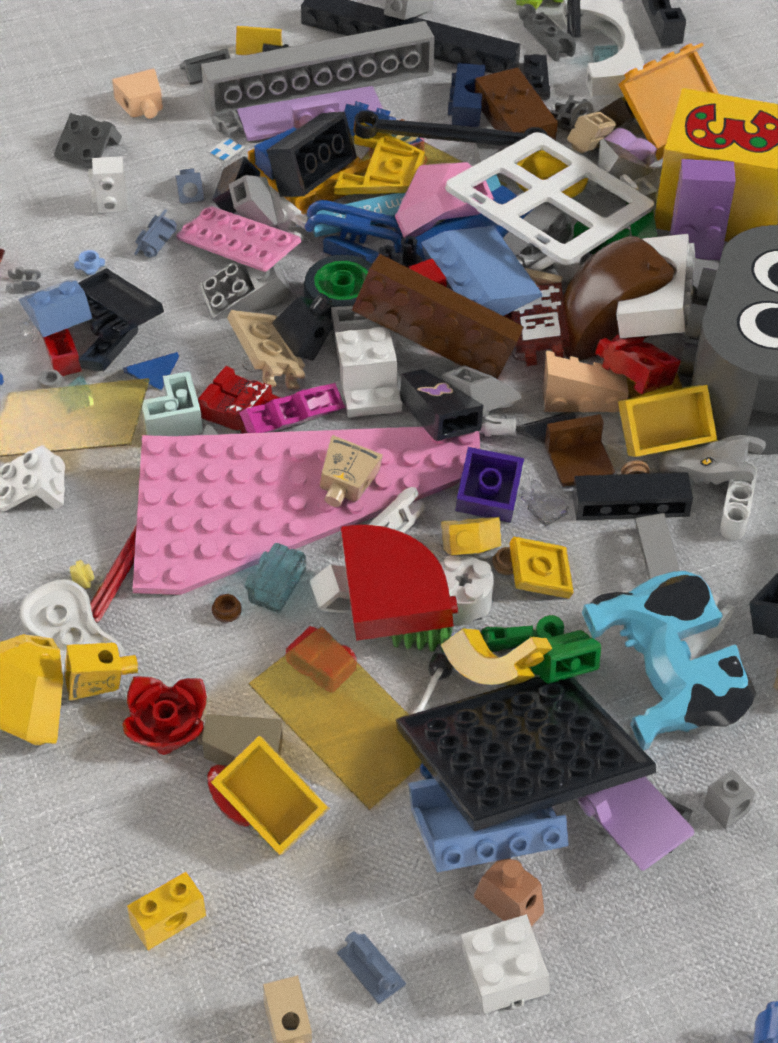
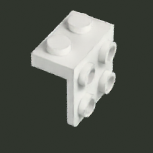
M41 445L19 458L4 464L0 468V510L5 512L35 495L54 509L63 506L65 491V464L63 460L44 445Z

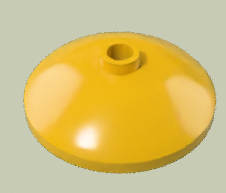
M543 150L535 152L517 163V165L542 180H546L569 167ZM588 178L580 180L562 191V193L570 198L577 196L587 186ZM517 183V185L522 191H528L527 188Z

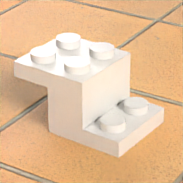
M374 327L371 329L335 332L340 363V384L348 418L402 412V402L397 386V358L389 329Z

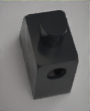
M319 293L315 300L302 296L297 297L273 321V326L294 356L314 361L331 332L333 322L325 312L332 304V300L327 295Z

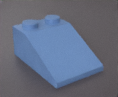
M67 280L19 298L21 306L42 337L93 319L85 292L76 280Z

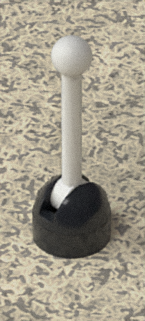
M440 653L433 654L428 667L432 679L418 708L412 714L423 711L437 681L446 679L451 675L454 667L446 655Z

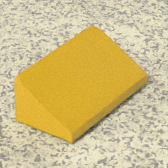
M248 26L236 27L237 55L261 53L263 43L283 46L282 29Z

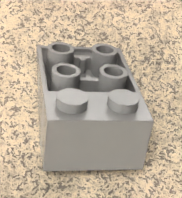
M234 261L199 284L214 320L227 318L231 310L254 312L271 308L292 294L279 262L268 271L263 272Z

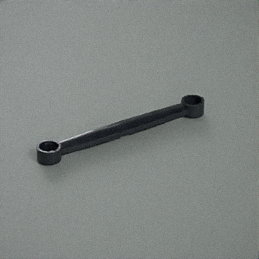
M366 110L360 111L355 115L353 127L354 133L363 139L373 138L378 132L436 140L511 146L535 132L548 136L547 132L539 127H531L525 133L449 124L379 119L374 112ZM360 123H369L372 126L367 127L361 125Z

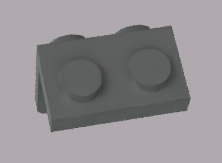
M70 113L55 149L54 156L59 160L93 169L92 158H102L108 142L119 145L122 135L115 129L116 126L110 122H100L87 115L80 116Z

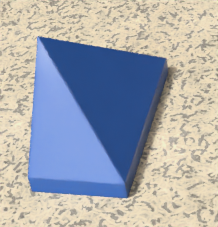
M175 352L123 367V371L125 374L162 390L164 387L163 376L171 374L179 359V354Z

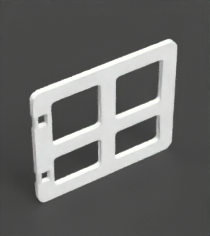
M539 132L525 137L447 181L445 187L446 191L464 203L470 204L487 218L528 244L531 243L539 248L542 253L553 260L565 265L576 261L651 212L654 206V202L649 197L549 136ZM538 150H543L569 167L546 180H542L515 163ZM497 173H502L527 188L528 191L501 205L473 187ZM584 178H589L629 204L609 217L603 218L568 197L562 191ZM544 202H549L590 229L570 242L562 244L526 222L520 216Z

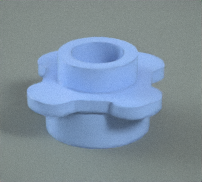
M87 250L82 252L78 257L79 261L74 263L76 269L83 270L87 275H93L99 267L105 265V260L99 258V254L96 251Z

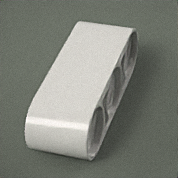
M745 461L744 464L755 468L756 474L752 481L736 479L729 480L720 523V533L728 540H739L744 537L757 477V468L748 461Z

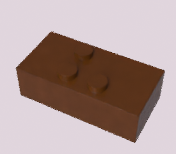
M518 67L475 78V93L482 94L481 111L494 129L525 133L528 128L539 127L556 141L557 120Z

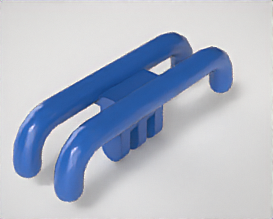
M328 200L316 201L307 210V216L309 217L305 223V230L307 232H312L318 224L342 228L340 232L341 239H345L347 233H351L349 241L354 242L356 235H360L359 243L364 244L367 235L392 241L395 253H401V239L403 235L396 218L393 216ZM326 210L345 215V219L328 214H317V212ZM375 222L393 227L395 231L373 226L370 223Z

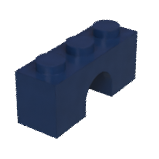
M458 63L457 72L452 73L448 102V116H452V125L480 127L482 94L475 93V78L485 76V65Z

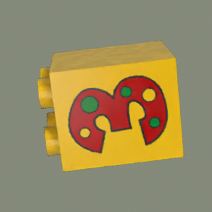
M682 88L664 150L655 210L656 229L671 230L682 159L734 162L735 187L724 241L729 242L736 235L752 228L778 225V104Z

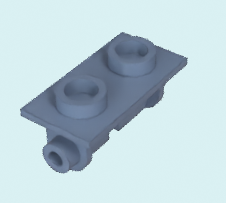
M166 209L160 216L155 215L151 219L147 232L142 230L135 241L138 244L135 255L142 250L148 258L157 256L165 243L176 232L177 223L165 217Z
M353 931L345 938L347 946L339 950L337 954L378 1004L406 985V982L365 934H357L356 931Z

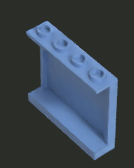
M434 778L408 783L411 812L437 873L568 846L566 816H557L552 807L473 831Z

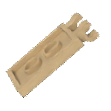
M231 310L227 319L254 368L263 371V384L266 383L271 385V387H276L277 384L274 376L286 374V386L289 389H299L300 386L297 383V378H305L303 371L305 364L300 357L294 356L272 323L277 316Z

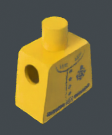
M116 643L67 645L64 677L69 700L116 691L120 686L121 675L138 673L136 655L120 657Z

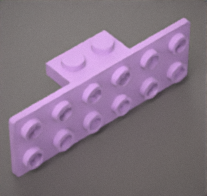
M368 86L239 108L237 113L247 141L274 137L293 127L298 129L321 113L344 112L346 103L354 105L355 101L368 104V109L375 112L377 107L382 108V105L374 87Z
M646 777L577 798L579 805L587 816H593L641 871L649 868L694 835L693 827Z

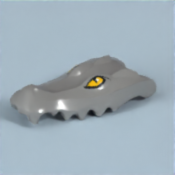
M730 436L709 444L664 451L659 459L658 467L661 473L688 472L689 478L695 483H698L699 479H701L707 485L709 482L717 485L736 479L752 481L756 470L754 467L744 464L748 451L756 454L763 453L766 443L762 439L753 436Z

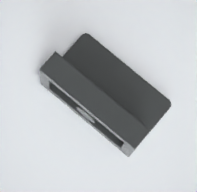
M228 48L184 60L180 64V69H185L189 83L203 81L201 64L230 59Z

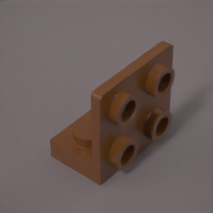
M601 414L547 424L545 448L562 487L574 485L575 476L615 474L613 465L601 441L604 426Z

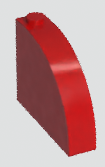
M350 525L341 527L356 641L454 627L453 614H458L456 595L450 596L444 570L435 555L425 545L401 531L383 526Z

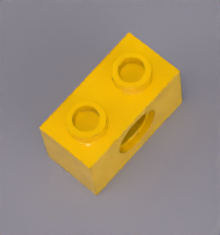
M187 872L180 874L127 905L131 926L147 950L157 946L206 916L204 896Z

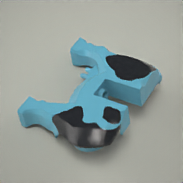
M672 571L655 576L630 592L601 594L589 604H584L582 615L593 639L601 636L614 625H623L624 629L620 631V635L627 636L628 638L625 646H633L638 652L644 654L646 674L654 689L663 699L656 706L648 708L644 715L633 717L630 723L638 744L643 750L649 749L653 739L661 733L677 730L689 732L691 729L701 726L726 727L736 723L753 704L756 691L750 677L742 666L736 644L690 661V649L685 641H681V639L717 627L723 617L715 604L709 586L701 576L687 571Z

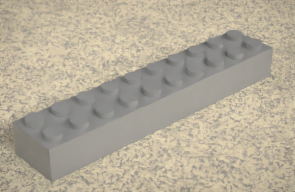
M426 21L204 63L201 64L204 102L211 119L213 116L221 118L230 116L229 111L232 109L237 113L239 108L368 86L377 87L432 76L434 67V35Z

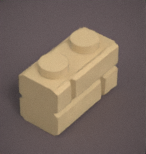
M601 112L579 116L574 125L575 128L571 130L567 139L572 144V148L580 153L593 151L600 147V140L612 133L616 126L615 121Z

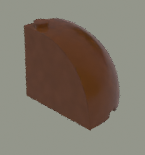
M625 237L597 251L577 270L564 292L558 313L561 334L559 341L568 359L572 356L582 361L596 356L595 352L601 339L607 338L613 341V338L619 334L617 321L618 301L635 299L651 294L672 281L673 268L653 246L638 237Z

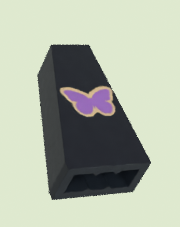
M424 369L401 374V401L435 441L481 430L484 408L482 403Z

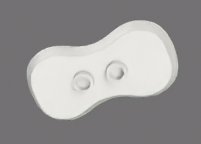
M55 580L36 588L22 601L19 615L25 629L34 636L53 638L60 649L64 688H66L64 666L67 645L116 643L119 656H126L122 645L104 632L95 622L88 594L79 584L71 580Z

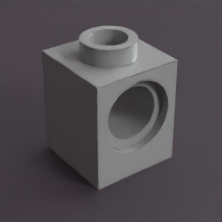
M732 769L708 786L703 807L726 829L749 813L755 791Z

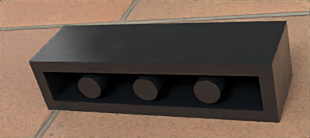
M688 472L584 475L574 477L572 496L576 520L635 519L664 513L665 517H690L693 494Z

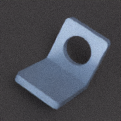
M194 168L180 170V175L175 176L179 202L183 204L203 201L204 195L200 172L195 173ZM186 183H194L197 186L198 192L194 197H187L183 193V187Z

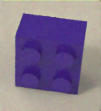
M468 447L455 511L485 518L499 517L500 521L511 523L524 458Z

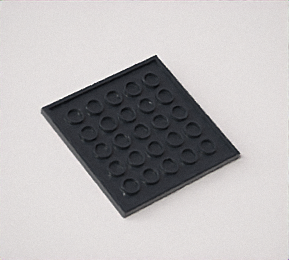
M538 676L523 683L508 685L396 719L397 730L473 831L656 773V763L574 677L564 680L560 679L548 684Z

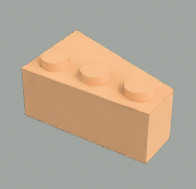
M546 350L543 378L544 412H620L618 401L628 399L629 394L627 376L616 374L612 370H606L602 367L601 363L594 362L593 365L579 362L578 358L572 356L569 359L556 357L554 352Z

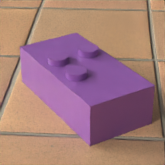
M682 159L670 236L688 234L689 243H694L695 258L721 259L735 187L733 161Z

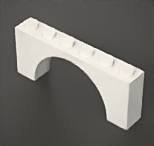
M563 0L562 17L567 28V17H565L567 14V0ZM580 0L581 14H583L581 17V28L600 32L613 39L621 48L617 54L606 60L588 64L586 84L590 95L593 97L623 94L618 84L625 79L624 74L634 68H637L639 71L644 66V55L639 52V43L634 39L633 28L628 24L627 13L624 14L622 0Z
M688 234L644 238L643 240L653 246L673 268V279L665 287L651 294L635 299L618 301L617 321L620 338L686 332V324L692 306L691 295H693L694 243H689Z

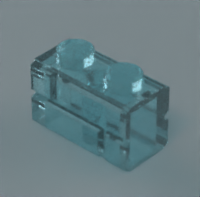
M279 543L273 544L269 552L264 551L259 560L258 570L256 573L251 572L245 583L250 603L260 607L265 606L266 609L276 613L281 612L306 571V555L304 552L293 548L289 549L287 546Z

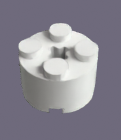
M448 555L444 562L441 563V566L446 575L450 596L456 595L458 614H453V623L456 625L473 624V620L486 617L492 606L494 579L491 566L487 562L473 557Z

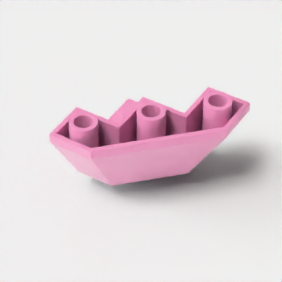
M468 162L439 163L418 167L395 215L404 238L423 234L431 229L438 220L480 214L476 208L466 202H462L445 189L449 179L472 167ZM486 180L473 187L488 198L494 199Z

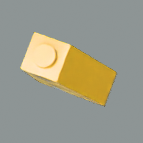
M499 517L441 521L443 550L450 555L482 553L501 546Z

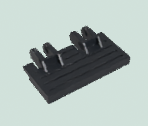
M107 268L78 283L85 292L92 318L96 319V321L92 322L90 331L94 335H98L104 342L114 340L164 312L161 302Z

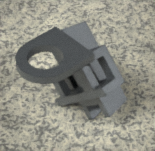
M570 95L566 104L556 102L555 111L551 110V113L558 122V129L571 132L575 128L574 125L579 116L594 113V109L587 99L579 102L574 100L573 95Z

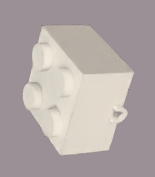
M527 914L461 934L463 953L484 1014L511 1006L512 1009H518L524 1006V1001L550 994L549 974Z

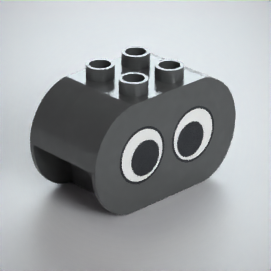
M768 225L746 230L732 238L723 249L717 270L703 267L696 299L706 301L708 304L707 306L692 304L685 336L699 340L698 345L685 343L678 372L679 375L692 377L690 387L697 385L708 386L717 440L736 435L757 437L766 443L765 449L760 455L778 454V225Z

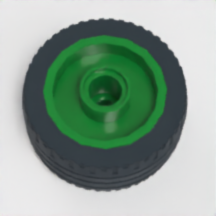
M341 254L323 258L313 264L306 273L304 297L315 300L319 293L327 295L332 300V304L325 313L331 320V307L354 306L372 263L353 255Z

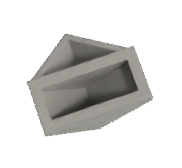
M605 139L600 140L598 167L620 180V176L626 174L633 181L654 171L622 146ZM599 184L596 185V187L607 190Z

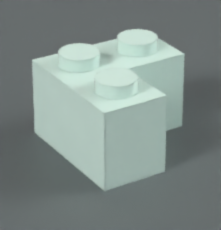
M190 371L163 376L165 396L140 401L146 435L188 436L203 433L201 411Z

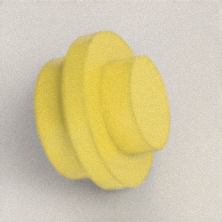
M82 560L76 561V565L70 566L72 581L84 589L90 588V581L94 580L91 566L84 564Z

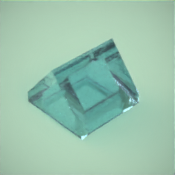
M618 45L595 46L592 50L594 63L606 60L617 54Z

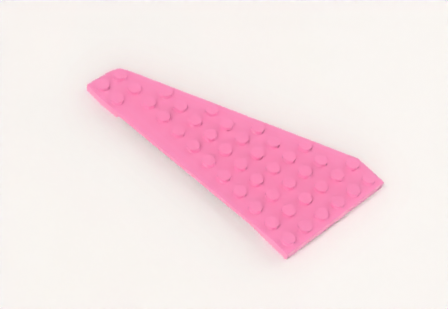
M424 427L195 436L142 435L133 593L182 595L341 531L342 526L357 525L377 517L408 487H416L419 494L414 501L457 485L461 481L468 447L480 449L479 431L440 441H435ZM332 435L383 455L378 474L359 500L354 502L344 498L340 507H333L327 504L324 499L328 491L320 487L322 469Z

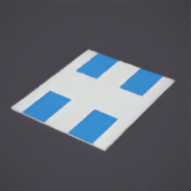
M226 138L208 152L226 162L245 147Z

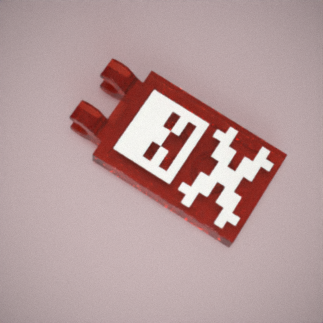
M561 283L538 285L537 287L541 291L542 297L512 311L513 321L524 326L516 343V352L525 353L526 366L537 365L536 351L552 349L556 357L564 358L563 347H570Z

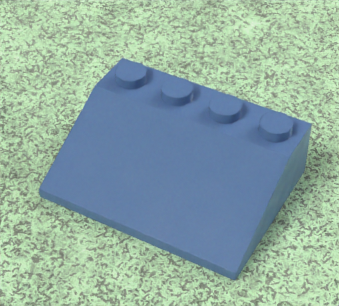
M494 226L444 231L421 242L425 260L433 258L446 277L447 288L502 316L542 297L539 288Z

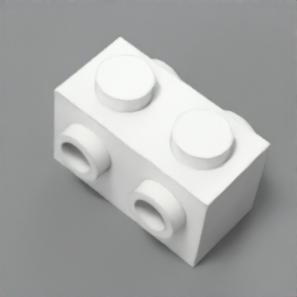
M123 157L92 158L93 169H88L89 184H94L95 187L91 188L92 203H97L98 213L128 211V194Z

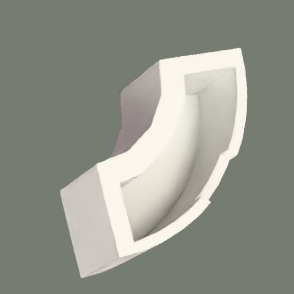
M330 564L310 580L318 608L335 613H350L351 602L346 566Z

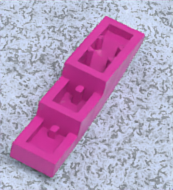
M336 383L298 391L291 396L246 408L239 413L247 433H271L344 409L345 405Z

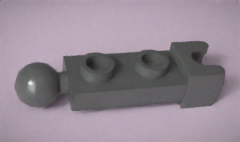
M524 4L520 7L519 17L524 21L523 26L548 50L547 54L554 61L558 62L560 60L559 53H566L570 57L574 56L576 42L569 33H564L544 12L536 14L534 6Z

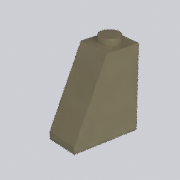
M206 714L205 726L198 736V745H203L204 758L217 765L228 766L258 736L263 737L281 756L283 743L282 719Z

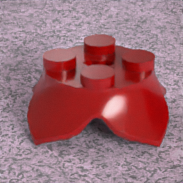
M133 677L127 692V705L130 717L124 719L122 724L124 734L130 740L155 749L162 755L170 754L173 750L195 739L204 727V722L201 719L206 707L207 695L203 680L201 678H185L177 681L172 687H168L157 678Z

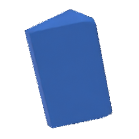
M338 235L323 239V252L332 256L341 254L353 255L373 263L379 255L375 250L349 241L346 238L341 239Z

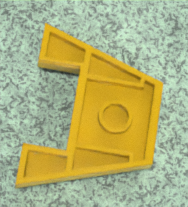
M360 123V124L363 125V126H367V127L370 126V125H368V124H366V123ZM377 132L376 136L370 139H363L355 134L354 144L374 148V153L365 176L340 172L334 187V195L406 193L418 167L423 165L425 152L386 133Z

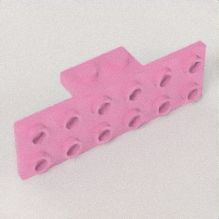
M213 206L202 210L196 219L185 224L182 230L176 234L177 239L263 272L268 271L301 243V239L297 235Z

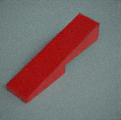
M68 328L42 337L53 370L58 371L61 376L82 372L79 355Z

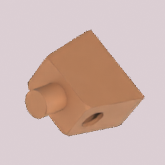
M511 858L497 860L482 876L474 893L475 899L503 921L527 914L532 927L544 914L542 885L540 881L526 871L519 861L512 860Z

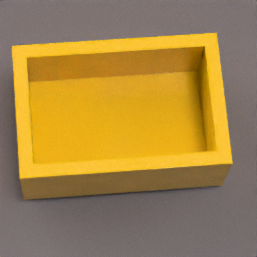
M697 385L618 401L628 456L638 457L717 440L707 385Z
M258 736L211 781L279 855L287 852L330 809L261 736Z

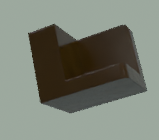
M620 97L597 111L615 121L616 126L614 129L636 119L625 97Z

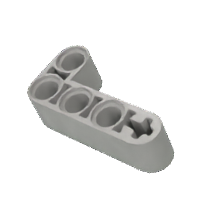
M544 202L535 207L523 218V220L562 244H565L572 234L569 215L549 202ZM511 232L503 237V240L514 255L536 254L540 250Z

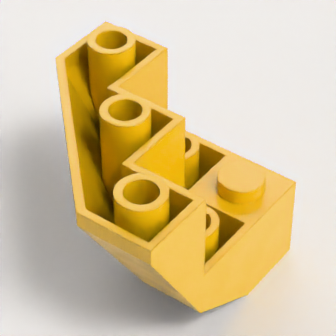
M26 634L0 642V729L34 745L56 744L63 687L60 649L53 638Z

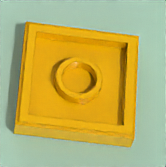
M513 536L509 545L515 588L570 599L574 591L567 548L565 546Z

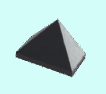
M575 412L560 413L516 426V431L545 445L547 424L576 419Z

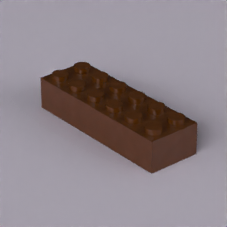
M381 254L378 255L370 267L352 308V311L461 366H467L490 375L497 380L524 329V326Z

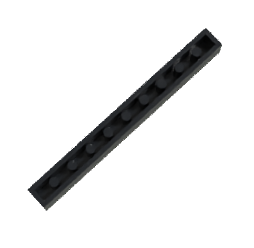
M304 0L301 4V24L350 36L426 21L434 35V59L454 64L485 65V72L492 74L516 68L519 64L520 43L418 17H411L406 20L384 15V9L351 0Z

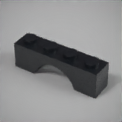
M641 0L661 46L683 44L686 19L681 8H671L670 0Z

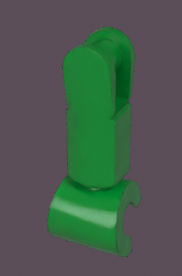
M548 615L538 621L536 630H533V625L506 628L485 627L480 633L490 651L496 652L517 648L530 637L550 638L564 634V623L559 617Z

